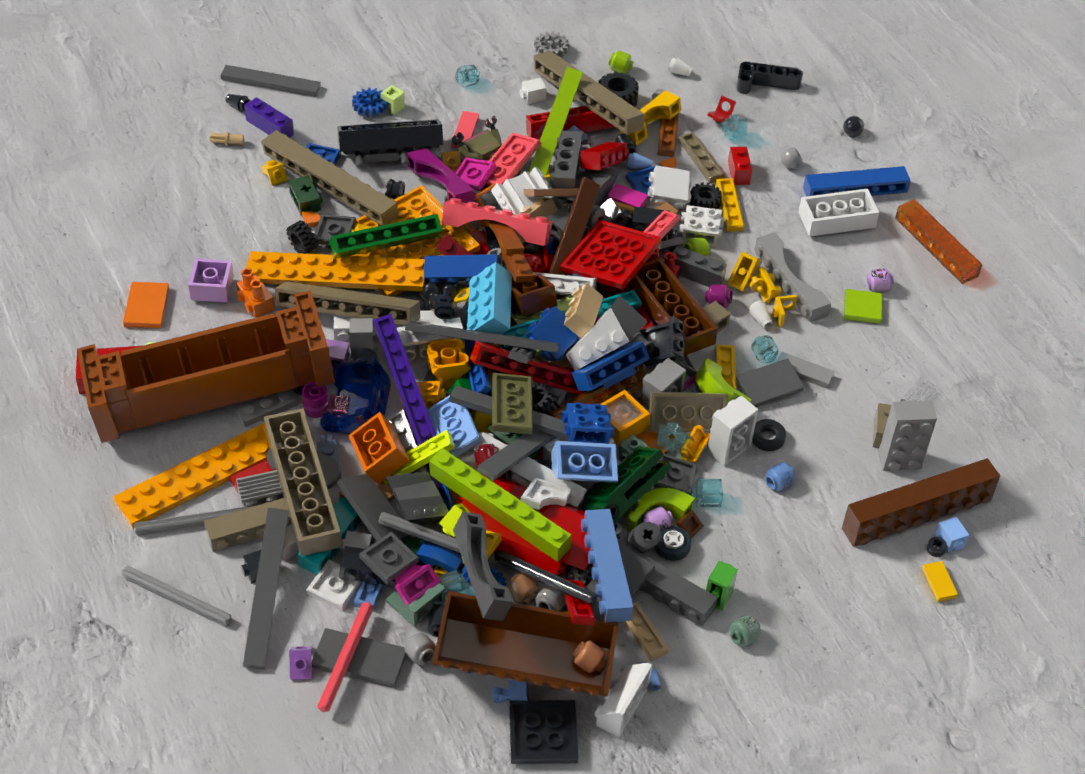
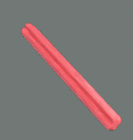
M369 602L361 604L317 705L321 712H329L374 609Z

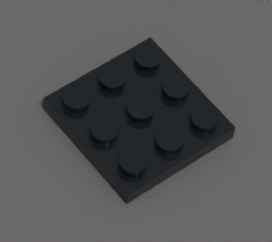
M509 700L511 764L578 763L575 700Z

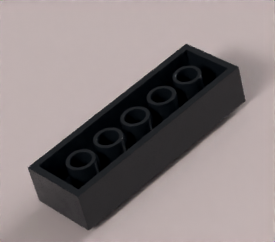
M439 119L337 126L339 150L343 154H353L354 151L370 153L371 150L387 152L388 149L395 148V151H403L407 147L419 150L422 149V146H429V148L434 149L439 148V145H443V128Z

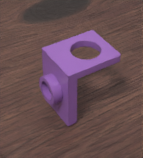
M312 646L290 647V680L312 679Z

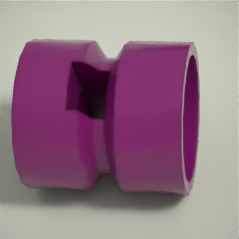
M316 382L306 384L302 390L305 414L311 418L325 416L329 410L327 387L318 388Z

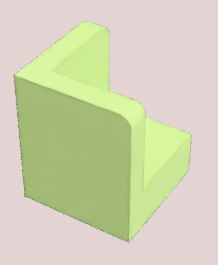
M391 85L381 92V99L391 104V114L395 115L405 108L404 91Z

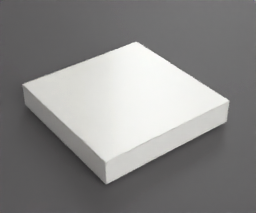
M328 560L306 589L308 595L343 611L360 588L362 581H347L344 578H340V565Z

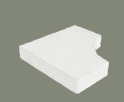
M535 477L522 495L521 501L538 510L546 505L565 506L573 490Z

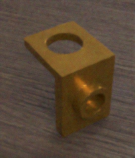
M442 152L443 163L456 173L461 165L460 152Z

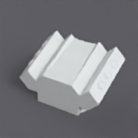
M534 167L530 173L524 171L523 174L515 178L506 179L502 185L496 183L491 192L502 209L512 210L514 214L519 215L523 208L533 205L534 201L539 198L525 196L524 189H552L541 170ZM548 197L552 198L555 205L560 201L558 197Z

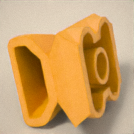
M461 339L433 340L426 346L428 354L426 364L436 379L441 381L443 388H451L457 379L462 378L463 374L471 370L469 357L465 350V343Z

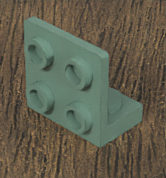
M438 583L409 605H405L396 590L386 598V602L415 627L430 615L435 605L445 603V587Z

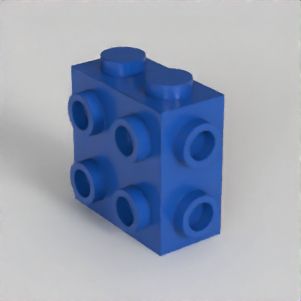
M556 306L551 309L547 307L540 314L542 318L538 322L535 320L527 328L529 331L525 336L529 339L559 343L560 349L558 352L540 351L542 357L547 361H561L567 354L566 350L569 347L573 348L579 341V336L564 325L566 316Z
M567 403L566 411L562 412V423H565V435H568L569 442L609 444L610 437L613 438L614 426L611 425V414L608 413L606 405Z

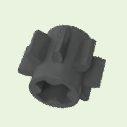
M570 567L568 580L582 581L584 587H586L593 580L592 570H589V567L585 571L576 567Z

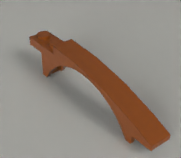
M477 220L478 231H483L484 227L489 226L495 233L500 245L504 268L511 272L512 282H534L535 275L524 256V247L514 230L508 225L495 220Z

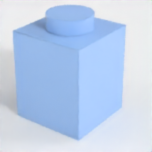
M957 517L939 522L935 533L937 537H941L946 541L947 547L945 550L947 553L962 550L966 546L969 537L968 532Z

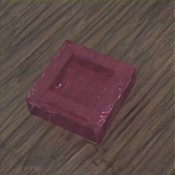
M330 394L327 413L347 415L350 396Z

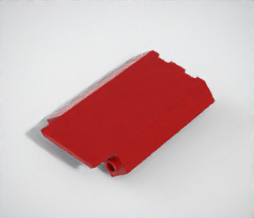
M501 476L492 481L519 500H521L522 495L528 488ZM460 497V504L465 506L471 513L482 515L486 530L501 534L502 541L494 552L504 551L559 577L565 575L568 567L566 563L584 571L589 565V547H585L584 536L586 533L581 530V519H584L585 516L584 510L569 504L565 506L546 505L539 510L533 508L571 534V548L557 562L465 498Z

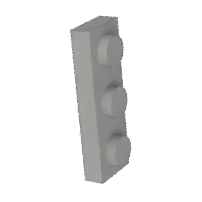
M286 390L268 395L237 408L236 414L246 427L263 420L265 416L274 415L298 405V402L292 391Z

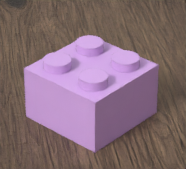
M195 258L188 284L190 299L228 303L234 277L232 261Z

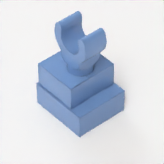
M509 680V690L500 687L492 688L493 702L499 703L508 698L510 700H529L527 682Z

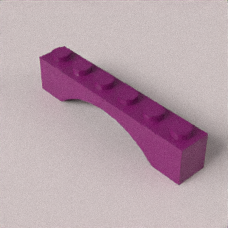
M427 148L408 153V168L415 175L433 179L445 186L447 189V201L451 200V198L461 199L462 203L474 202L476 198L475 190Z

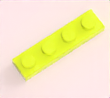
M445 430L406 452L410 461L390 476L404 475L415 471L429 463L442 448L446 451L454 449L451 433ZM385 479L383 482L386 485H389L388 480Z

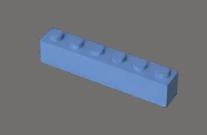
M610 509L585 510L584 519H581V530L586 533L584 542L585 547H589L588 561L589 564L593 565L592 579L596 580L597 583L595 585V592L597 597H600V614H604L605 623L631 621L633 604Z

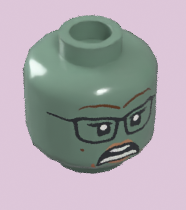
M747 615L734 621L729 628L732 641L741 647L749 646L755 642L761 634L759 622Z

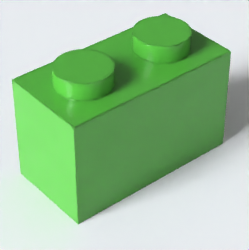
M718 561L708 578L706 591L718 597L716 608L723 611L733 594L738 569L728 563Z

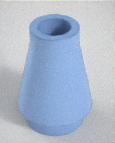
M634 152L633 154L629 153L626 167H630V169H646L652 166V159Z

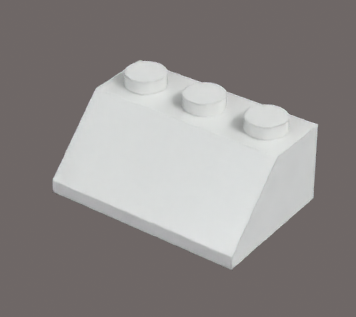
M652 664L627 665L623 672L620 671L617 674L614 688H609L608 697L605 696L606 701L604 705L600 704L595 712V717H597L596 727L620 738L649 688Z

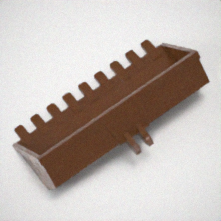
M448 591L432 664L448 669L455 668L464 672L471 671L480 675H492L502 679L509 678L518 682L525 681L540 686L546 685L556 689L563 688L572 692L589 693V695L608 697L619 622L605 623L604 619L595 618L594 626L572 624L569 613L517 603L511 605L503 621L489 620L483 618L476 596ZM592 641L605 651L604 660L606 663L599 672L595 670L593 673H587L574 663L575 657L573 653L581 642Z

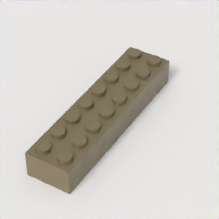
M304 409L265 416L266 435L286 506L289 510L300 555L305 556L342 547L341 532Z

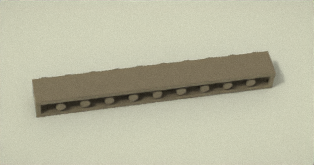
M551 51L534 55V71L557 87H560L567 67L578 70ZM582 74L574 97L577 101L627 135L644 129V113L586 74Z
M276 130L261 141L265 155L283 163L286 168L301 177L309 175L311 181H314L317 187L379 225L389 224L399 216L398 205L395 200L373 189L369 184L363 183L357 177L348 174L344 169L338 168L332 162L323 159L322 156L313 153L309 148L303 147L297 141L287 137V135Z

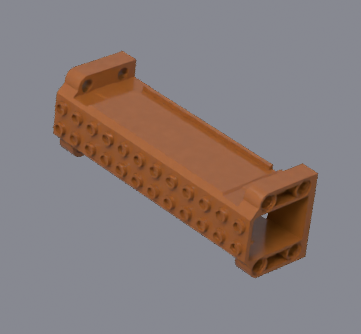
M311 290L293 294L296 307L276 311V316L272 313L124 350L121 355L119 351L99 356L95 344L77 348L88 409L101 443L120 439L119 433L294 389L310 382H316L318 388L334 384L335 379L328 345Z

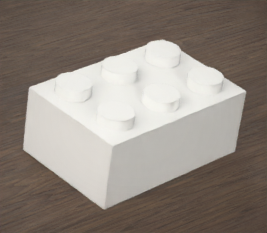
M743 396L731 400L722 410H717L712 417L713 421L707 453L723 466L750 448L752 444L758 409Z

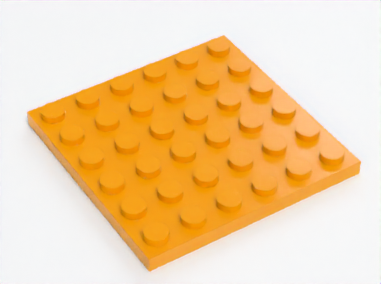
M421 185L394 199L398 205L399 216L389 224L438 214L441 223L443 206ZM365 215L358 218L356 226L357 224L372 227L381 226ZM441 224L442 233L439 237L352 256L425 259V256H443L435 247L446 234L450 235L471 254L481 249L480 244L462 226L455 227ZM383 289L385 296L395 297L404 292L402 290Z

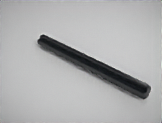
M499 550L494 554L495 562L589 605L595 604L597 601V594L504 551Z

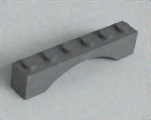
M462 512L453 532L484 619L503 621L513 604V600L508 587L499 584L490 571L486 553V526L482 515Z

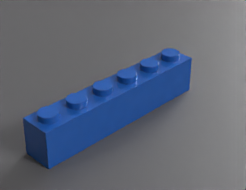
M905 166L805 175L803 189L806 197L868 189L871 196L907 193L911 180Z

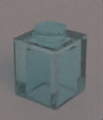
M697 479L696 487H693L692 491L697 507H721L723 498L721 479Z

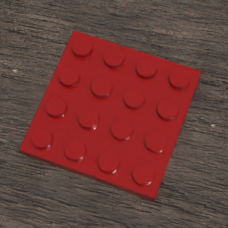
M599 220L560 265L561 270L570 274L574 273L587 278H595L599 283L623 290L662 243L661 237Z

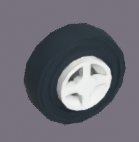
M676 526L660 530L661 537L655 546L656 552L660 557L670 561L685 558L691 548L690 535L684 529Z

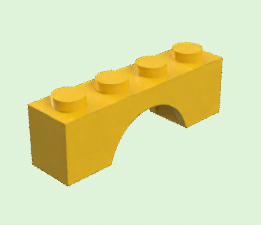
M665 90L639 110L645 116L644 129L629 134L634 144L638 146L648 138L646 126L657 119H671L682 111L680 97Z

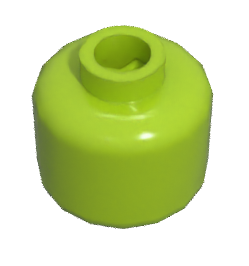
M618 50L612 53L608 65H611L612 71L625 74L627 70L631 71L634 61H631L632 57L630 54Z
M690 238L683 245L684 248L707 257L711 251L710 245L704 238Z

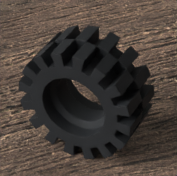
M701 182L700 185L697 183L692 187L690 191V206L719 209L722 196L719 187L715 188L714 184L710 186L708 182L706 185H704V182Z
M301 220L287 227L286 234L289 236L288 240L291 241L290 244L294 246L295 251L307 254L316 249L318 243L316 242L317 238L314 237L315 234L311 231V227L309 228L308 224Z
M541 383L540 386L535 384V388L532 387V410L545 415L548 413L551 415L553 413L552 409L556 410V405L559 403L558 396L548 384Z

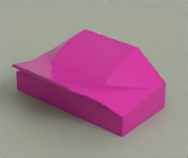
M430 564L423 566L414 565L395 578V588L405 605H409L422 596L429 588L434 587L441 581Z

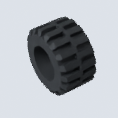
M613 72V74L608 73L607 76L604 75L602 79H599V84L633 107L637 106L639 86L634 77L624 73Z

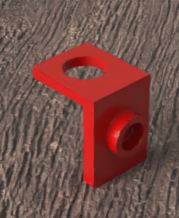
M722 95L716 111L708 112L707 116L713 118L718 123L730 120L736 101ZM725 101L730 104L728 111L722 109V104Z

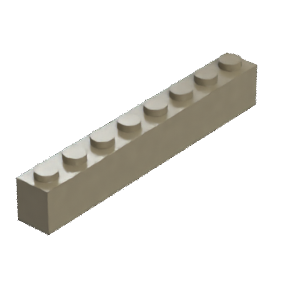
M287 281L275 288L276 306L296 307L293 294L311 290L317 312L355 318H373V320L391 314L394 323L406 325L410 321L417 322L420 319V301Z

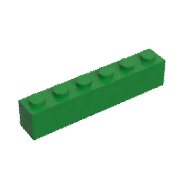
M438 214L334 235L330 239V246L334 259L436 238L442 233V227Z

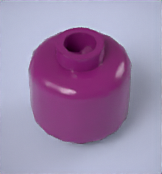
M725 284L711 285L709 290L705 292V301L709 304L717 301L722 307L727 308L732 303V289H729Z

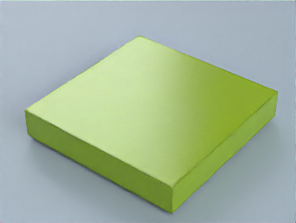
M846 289L844 319L880 324L882 320V293Z

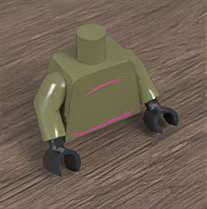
M495 116L491 118L493 123L488 118L485 121V125L491 131L486 129L463 141L464 135L461 132L452 137V143L459 146L458 149L464 159L472 158L489 161L502 146L498 128H495L497 122Z

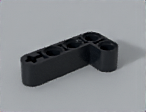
M742 62L739 67L736 89L741 94H748L751 91L752 85L798 90L801 87L803 71L792 67Z

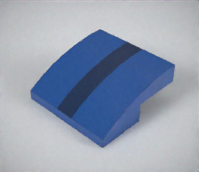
M424 540L416 553L419 560L426 565L430 564L433 567L434 564H437L452 575L462 561L461 553Z

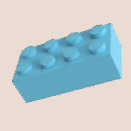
M495 262L478 275L473 276L469 282L468 330L503 334L510 329L512 274Z

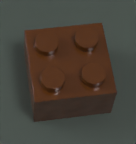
M541 274L534 276V282H512L511 307L523 317L533 316L534 313L544 311L547 307L551 309L558 306L555 285Z

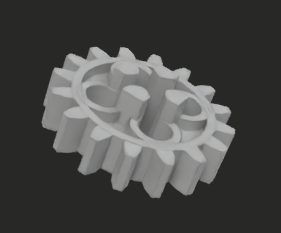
M554 31L551 34L546 32L545 35L541 33L540 37H536L534 41L535 52L540 54L551 51L557 56L564 57V54H567L569 50V39H565V35L560 36V33L554 34Z

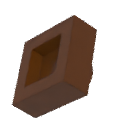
M693 510L688 511L676 523L678 527L684 529L690 535L691 539L704 527Z

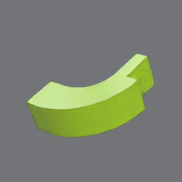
M706 357L695 376L700 390L703 393H726L727 404L740 396H743L751 403L752 399L731 387L721 375L723 367Z
M652 489L650 492L645 493L636 505L632 506L631 512L626 519L628 521L627 531L630 532L642 523L645 512L657 507H663L666 511H670L673 518L679 521L688 511L693 510L695 498L676 489Z

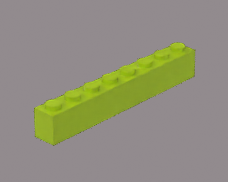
M442 448L429 461L430 475L557 562L571 548L570 533Z

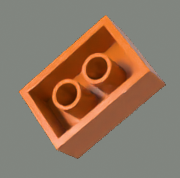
M380 412L348 435L364 472L377 484H380L387 479L386 477L392 475L410 461L394 426Z

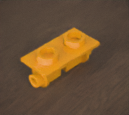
M701 425L693 427L689 436L690 439H687L684 446L680 449V459L697 462L710 438V433H704V428Z

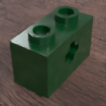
M309 175L288 180L289 192L300 216H302L303 211H321L320 203H323L320 193H317L316 184L314 181H311Z

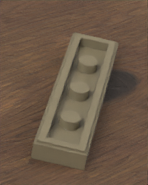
M694 132L678 136L679 143L709 183L716 182V179L725 178L721 168Z

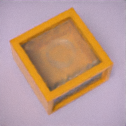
M626 390L601 403V405H606L608 413L611 414V425L614 426V436L612 439L618 447L624 439H628L632 435L637 436L648 429L650 413Z

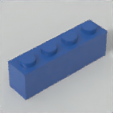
M497 254L425 256L424 278L428 282L436 284L441 282L458 284L459 281H465V283L469 284L471 278L484 271L486 267L491 266L495 262L501 265V258Z
M643 341L629 342L572 372L578 391H592L650 358Z

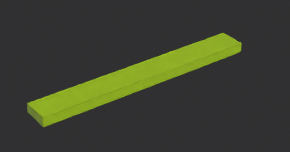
M570 67L566 68L540 139L541 146L536 150L528 173L536 167L541 170L543 175L547 174L557 146V139L562 133L583 74L582 71Z

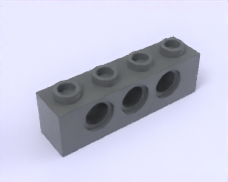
M562 131L561 138L558 137L557 148L559 149L555 150V159L557 161H553V171L555 172L551 173V183H554V189H576L583 147V132Z

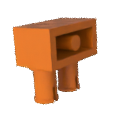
M244 268L241 271L242 281L236 283L237 291H235L237 299L244 303L247 312H251L255 318L275 310L272 294L257 275H253L251 268Z

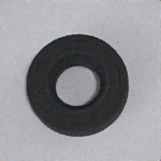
M772 419L757 421L752 443L763 451H776L780 449L786 439V431L783 425ZM763 431H771L776 437L768 440L763 438L761 433Z

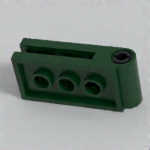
M638 446L617 466L618 482H599L584 496L585 502L583 503L582 510L610 509L613 522L617 521L629 508L636 505L645 493L650 492L659 480L667 476V472L672 469L669 461L660 460L664 456L661 449Z

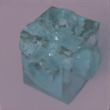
M729 115V118L722 122L724 136H729V139H739V136H746L747 118H739V115Z
M667 422V425L659 424L657 446H663L664 450L676 451V448H681V444H685L686 432H683V427H680L679 423ZM671 434L675 435L672 439L668 437Z

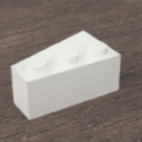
M611 308L599 318L593 328L566 354L574 371L629 342Z

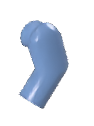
M652 667L649 685L650 689L655 691L659 690L661 685L658 672Z

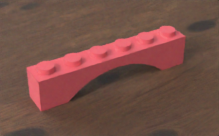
M451 198V200L444 202L441 224L460 227L474 220H495L513 228L526 242L545 246L550 241L553 222L547 221L546 217L537 216V218H533L527 213H519L518 215L509 209H502L500 211L495 210L496 207L478 206L476 202L462 203L461 199Z

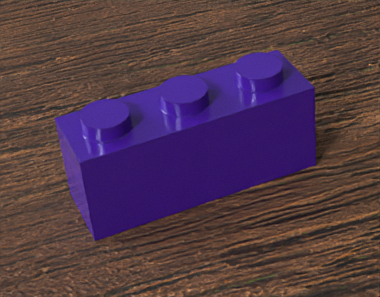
M256 97L244 105L246 121L261 131L270 135L277 130L289 138L294 135L293 119Z

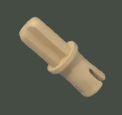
M226 132V134L211 133L209 139L210 142L225 143L227 146L228 144L244 145L245 136L244 134H229V132Z

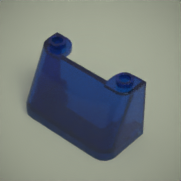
M375 356L334 365L335 383L333 385L337 387L338 392L333 413L327 412L322 415L320 419L321 427L326 432L351 434L380 412L385 417L391 381Z

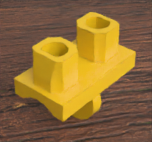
M760 267L758 275L754 276L750 283L751 290L758 291L764 303H769L772 298L779 297L782 292L780 286H774L773 284L775 282L773 273H767L765 267Z

